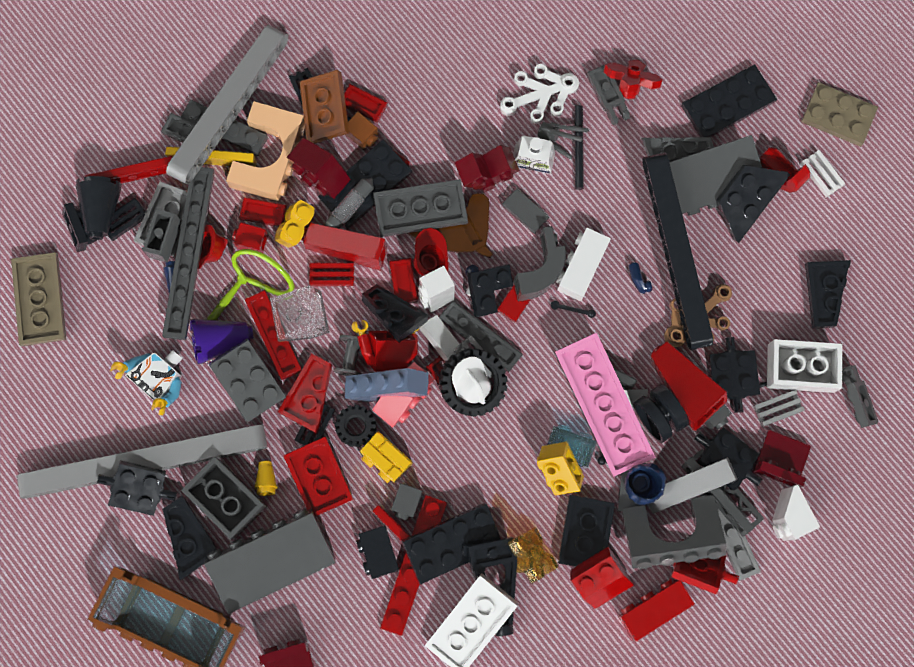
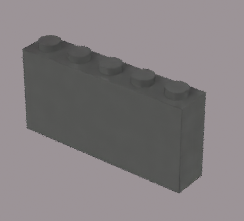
M752 135L669 162L682 214L687 213L688 216L700 213V208L708 206V209L718 207L717 198L742 165L762 167Z
M306 508L295 512L293 514L294 517L289 520L280 519L274 522L270 529L265 531L263 528L256 530L250 534V538L244 541L242 539L235 540L229 544V548L223 551L216 549L207 555L208 558L204 562L205 568L228 614L336 563L335 556L312 509L308 511Z

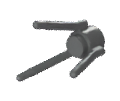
M543 122L538 131V138L556 141L561 136L581 142V137L561 132L560 129L578 132H589V129L554 122L550 124ZM553 143L554 150L568 159H572V155Z

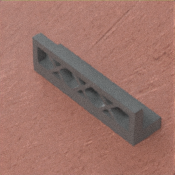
M703 449L693 457H690L681 466L687 474L702 468L696 460L703 455ZM725 484L723 489L718 487L704 493L707 496H715L717 508L742 537L764 520V517L738 488L734 491L728 486L730 490H727ZM726 493L736 495L738 507L732 503L726 496ZM742 511L751 512L756 520L750 523L742 514Z

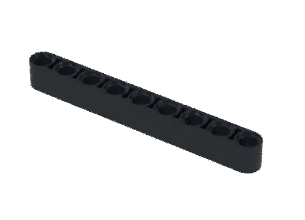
M664 152L643 157V170L689 350L712 346L713 335L668 156Z

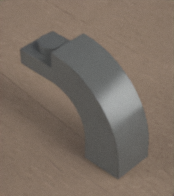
M552 226L543 227L539 235L544 255L543 266L535 271L517 273L514 279L518 301L530 300L543 295L554 285L562 272L566 257L565 246L557 247L558 238L556 233L553 234Z

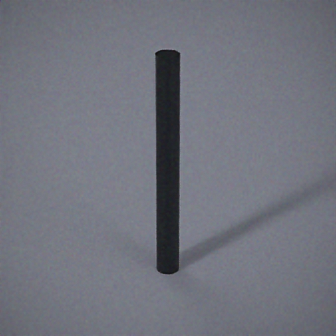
M582 105L575 106V126L583 127ZM575 131V135L582 138L581 142L575 140V189L583 190V132Z

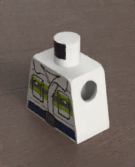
M521 136L515 145L513 153L518 167L551 174L555 157L553 142L537 137Z

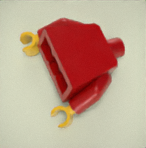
M361 320V330L358 328L356 321L352 323V330L359 333L357 339L365 362L375 372L405 369L418 354V336L415 334L416 331L398 343L389 331H369L366 334L365 331L368 328V323L365 320Z

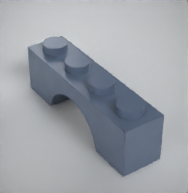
M405 368L346 376L345 399L372 402L379 401L382 396H428L429 372Z

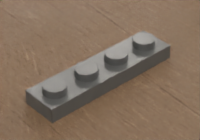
M190 99L181 117L197 124L208 107ZM236 120L233 121L222 137V140L256 156H259L268 139L266 134Z

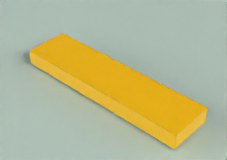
M166 147L165 155L173 157L180 147ZM213 150L204 164L231 166L232 162L235 161L256 167L257 161L253 153Z

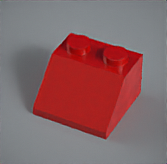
M609 546L570 570L571 582L582 598L594 609L634 586L633 581Z

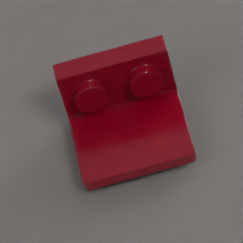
M768 430L753 472L788 486L798 485L799 488L803 487L806 477L801 475L811 446Z

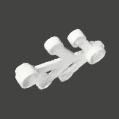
M538 64L534 69L535 77L538 79L545 78L555 83L547 86L528 78L525 72L519 71L514 77L515 84L526 86L535 91L515 99L505 97L500 103V111L505 116H512L516 113L517 107L539 100L536 109L530 115V120L535 124H539L543 120V113L551 95L560 92L557 101L552 103L550 107V113L553 116H560L568 94H573L577 91L579 80L574 74L565 73L560 76L548 71L544 64ZM542 69L544 70V73L539 74L537 70ZM522 76L525 80L519 81L517 77ZM565 81H571L572 85H566ZM511 102L513 106L506 107L505 103ZM553 107H559L560 111H554ZM539 114L541 118L535 119L533 115Z

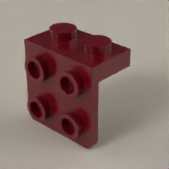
M300 639L286 642L287 647L279 650L277 645L263 649L264 654L258 656L260 665H264V667H314L308 641L301 643Z

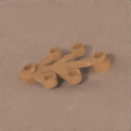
M720 284L713 289V296L705 303L707 313L719 302L723 303L731 298L732 290L728 285ZM721 289H725V290H726V292H727V295H726V296H722V295H721V293H720ZM673 299L669 305L671 309V326L666 329L664 339L665 342L667 341L674 348L682 346L686 339L683 327L680 325L679 311L674 307L676 299ZM720 317L718 319L708 318L711 328L723 331L730 326V320L727 317ZM720 320L725 321L726 326L724 328L720 326ZM674 332L679 334L678 340L673 338Z

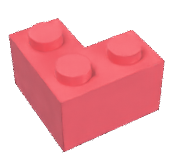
M415 362L408 367L410 369L424 371ZM430 375L428 376V394L432 391L430 385L435 380ZM382 396L372 410L391 427H394L399 421L403 424L411 415L409 409H414L421 401V398L425 399L427 396Z

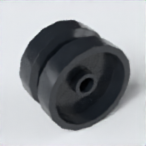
M660 384L650 391V398L643 395L633 402L639 419L648 432L661 444L672 437V430L679 432L689 425L688 417L681 404L664 385Z

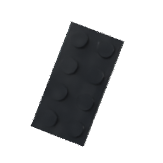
M754 64L686 100L681 104V107L700 137H712L777 101V98Z
M381 140L346 171L351 180L335 199L328 195H319L318 198L348 230L375 206L373 193L393 190L413 172L384 140ZM372 178L374 189L363 199L354 192L353 188L361 179Z
M483 503L401 541L417 581L421 585L469 563L468 545L501 538L488 505Z

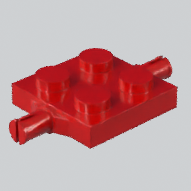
M726 555L717 559L704 558L698 559L695 562H676L673 564L674 568L671 576L713 594H717L722 580L736 585L739 579V575L726 571Z

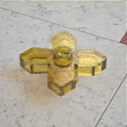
M536 527L525 532L523 536L520 535L508 542L512 552L517 556V573H525L531 584L545 576L544 573L547 575L559 567L553 555L544 551L542 547L543 538Z

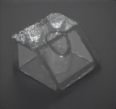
M308 285L270 299L278 341L312 339L330 333L320 290Z

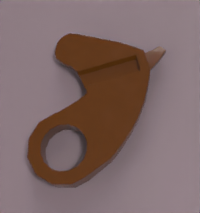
M475 193L471 196L466 208L468 224L436 229L442 233L446 240L447 252L476 251L487 258H491L493 254L486 247L490 205L489 198L486 195ZM421 231L407 234L416 240L418 233Z

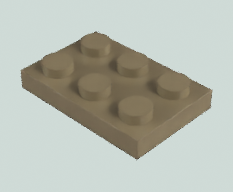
M818 82L801 122L861 147L864 144L878 107Z

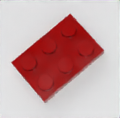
M326 436L283 455L307 511L312 509L315 516H318L353 500Z

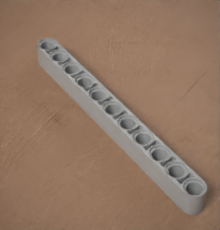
M255 425L17 475L20 499H26L95 485L99 474L113 477L118 470L120 460L160 470H168L210 461L213 457L221 459L268 448L264 425Z

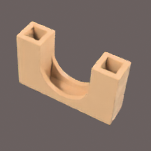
M253 101L247 119L249 127L277 137L283 144L282 153L275 163L263 168L233 161L226 182L229 188L279 202L281 196H285L287 191V177L293 173V170L290 168L292 164L286 157L300 142L301 136L304 137L306 134L304 116Z

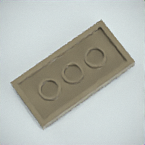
M53 252L11 259L19 345L23 347L67 340L58 254Z

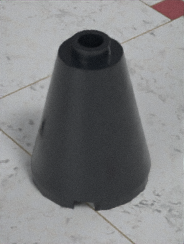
M86 176L84 181L81 182L80 179L76 180V191L84 232L92 240H103V237L108 236L121 192L122 184L117 180L116 184L111 182V178L102 176Z

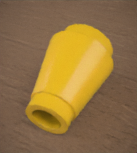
M261 461L258 463L254 489L257 490V495L259 496L274 495L275 489L278 487L272 462Z

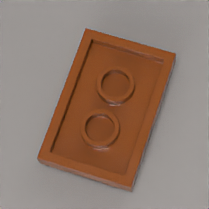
M334 70L300 81L306 139L316 144L349 134L342 72Z

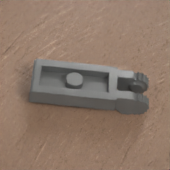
M605 65L587 72V77L604 111L607 112L611 124L614 126L618 124V118L613 108L619 107L624 120L630 119V113L615 79L609 78L603 72Z

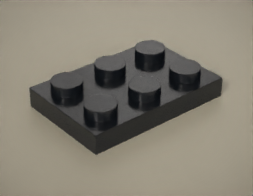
M569 495L558 564L576 567L608 547L615 503Z

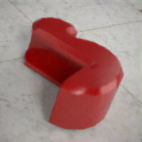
M775 147L768 148L759 157L762 168L786 171L791 174L781 187L786 192H797L810 179L811 173L806 164L797 169Z

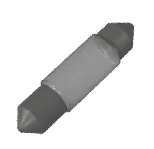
M372 178L361 179L349 191L326 220V226L340 229L347 223L374 189Z

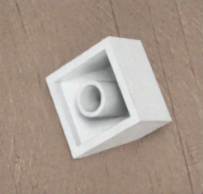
M794 485L782 489L772 519L774 523L773 530L779 539L782 538L783 541L796 540L820 528L799 486Z

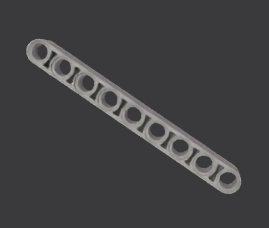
M270 25L263 29L170 160L166 170L169 176L185 184L191 183L284 50L289 38L287 33Z

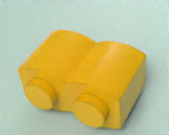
M302 200L291 204L286 211L285 222L276 230L275 241L287 248L297 245L304 235V227L313 218L314 207Z

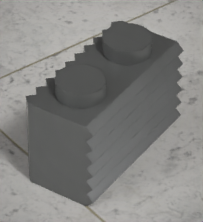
M156 209L154 210L153 222L150 223V230L147 231V238L142 250L149 258L168 263L181 221L174 213Z

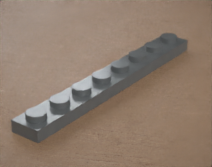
M201 167L191 183L188 184L162 333L163 338L187 339L215 174L213 168Z

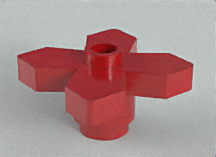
M630 60L627 66L615 62L607 63L603 71L609 78L620 80L619 90L626 99L636 98L641 86L649 89L661 88L663 81L657 74L646 72V65L640 60Z

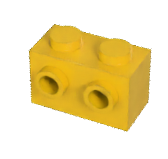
M568 442L542 446L537 457V465L543 471L546 483L551 487L554 495L580 491L584 475Z

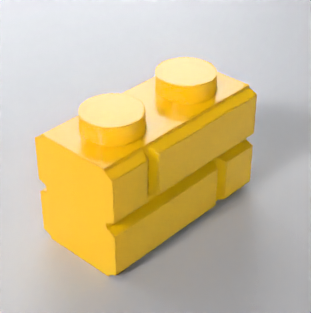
M379 431L360 451L363 455L361 460L370 468L373 465L380 470L378 475L387 483L391 480L395 484L413 464L406 455Z

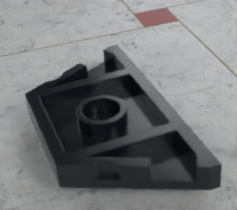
M749 165L741 166L716 200L724 214L723 218L726 224L730 227L734 241L740 243L791 175L789 172Z

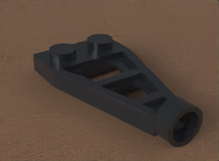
M507 537L468 545L470 569L475 581L481 573L485 575L487 567L502 564L505 567V578L503 583L497 586L515 599L517 555L514 538ZM514 611L496 632V636H508L514 633Z

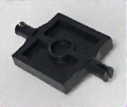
M735 337L725 338L727 351L709 355L711 378L727 392V399L733 400L734 413H743L742 399L748 396L760 395L755 350H736Z
M724 427L711 440L701 432L694 438V440L705 447L703 455L697 462L702 467L725 458L729 459L737 480L726 485L734 491L746 478L756 486L763 480V478L752 471L753 464L760 454Z
M120 460L118 470L113 477L99 474L96 483L111 486L108 506L154 516L157 504L161 498L175 501L177 492L164 489L163 482L166 471Z

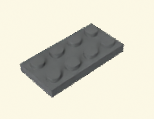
M461 179L373 193L380 237L418 232L427 228L437 229L468 224Z

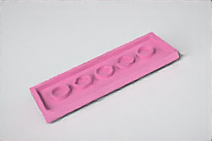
M592 334L556 351L559 362L613 477L636 465L656 458L598 334Z

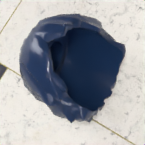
M642 463L629 469L625 477V490L629 498L636 504L645 505L653 503L664 494L666 476L663 470L656 464Z

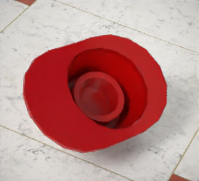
M206 225L198 270L205 262H217L228 243L227 238L216 233L212 225Z
M423 229L418 233L415 240V270L421 276H425L444 266L448 272V253L444 236L436 229Z

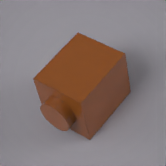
M359 112L348 121L349 134H346V136L364 151L368 146L372 147L377 142L378 128Z

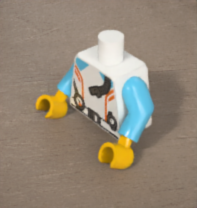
M174 350L164 360L156 353H147L131 358L123 363L114 362L110 371L115 369L120 371L116 374V379L122 378L124 372H126L125 376L153 400L151 410L153 411L154 408L160 407L159 415L162 416L165 413L166 407H169L179 397L182 383L180 379L182 376L174 368L183 358Z

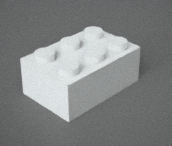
M774 339L768 344L767 388L829 393L842 389V344Z

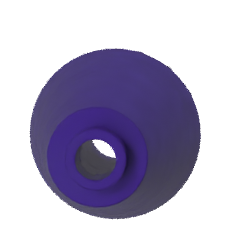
M190 320V331H193L192 344L197 364H202L219 357L246 338L249 341L253 339L252 326H247L246 322Z

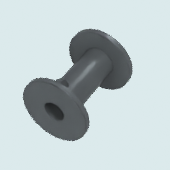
M341 335L340 339L347 342L342 368H334L333 372L346 376L362 374L355 371L360 348L357 337Z

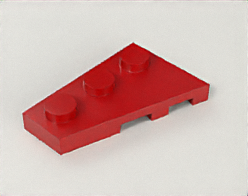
M311 353L277 412L318 434L333 365Z

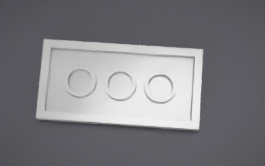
M481 573L425 646L450 667H469L519 603Z

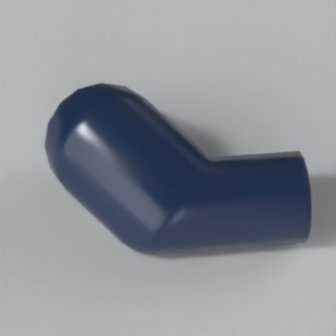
M631 263L628 268L638 292L641 294L651 292L652 283L649 280L643 281L639 263Z

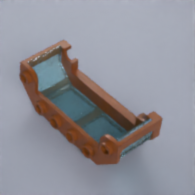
M119 566L113 567L87 620L93 622V628L105 632L106 629H115L121 632L119 634L120 637L132 641L134 638L141 642V647L149 651L156 649L163 652L161 656L167 660L174 662L177 659L183 662V667H225L238 638L242 636L246 628L244 625L233 621L231 617L146 576L136 575Z

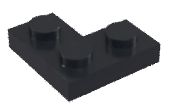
M510 264L467 273L474 317L498 312L494 291L513 286Z

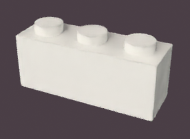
M586 228L584 234L580 232L574 243L578 247L575 253L570 252L565 262L569 266L566 272L562 271L556 281V283L560 284L557 291L581 302L611 238L589 228Z
M444 266L419 278L418 294L420 297L418 298L423 308H428L430 313L450 304L452 300L454 301L455 285Z

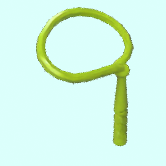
M251 249L238 250L231 258L232 266L238 274V280L220 300V303L217 304L206 320H217L242 284L248 282L273 295L286 297L293 293L295 288L293 280L281 265L269 256ZM250 254L267 261L284 276L289 289L286 291L277 290L251 277H246L237 263V257Z

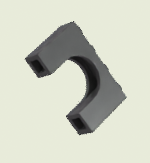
M715 496L691 498V512L695 530L689 538L680 542H666L652 533L645 505L622 508L632 569H647L655 565L669 566L676 562H695L698 559H717L725 556L726 540Z

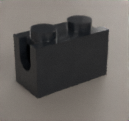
M385 525L358 534L360 539L356 540L359 553L364 552L366 562H363L366 576L371 575V578L375 579L399 571Z

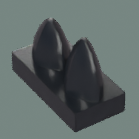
M73 202L64 204L62 215L77 252L85 251L87 245L97 240H92L89 236L85 235L84 227H82L80 207H74Z

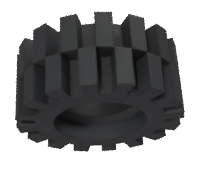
M347 406V409H342L340 415L336 417V434L344 444L350 447L366 445L376 434L377 425L372 412L364 406ZM352 418H360L364 421L365 428L362 433L358 435L349 433L347 424Z

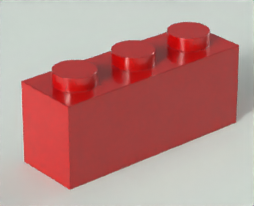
M670 578L660 584L661 589L653 593L651 590L640 597L642 600L635 606L633 603H630L621 609L622 614L618 618L632 641L637 642L695 605L680 580L673 581Z

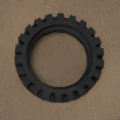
M468 348L458 351L455 355H451L448 361H445L444 367L440 371L439 389L444 401L453 410L466 416L476 417L477 415L483 416L487 412H492L494 407H498L501 404L499 402L505 397L504 392L507 391L506 382H508V379L505 375V368L495 356L481 349ZM464 358H479L490 367L493 373V390L488 398L485 399V404L464 403L456 397L452 390L453 370Z

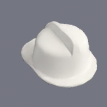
M467 357L462 359L454 368L452 382L457 397L470 403L479 402L485 404V398L491 390V384L487 378L482 361L477 357Z

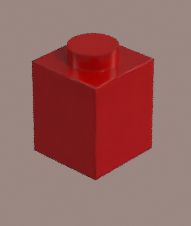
M240 222L239 228H235L232 241H234L237 249H251L263 253L269 235L266 229Z

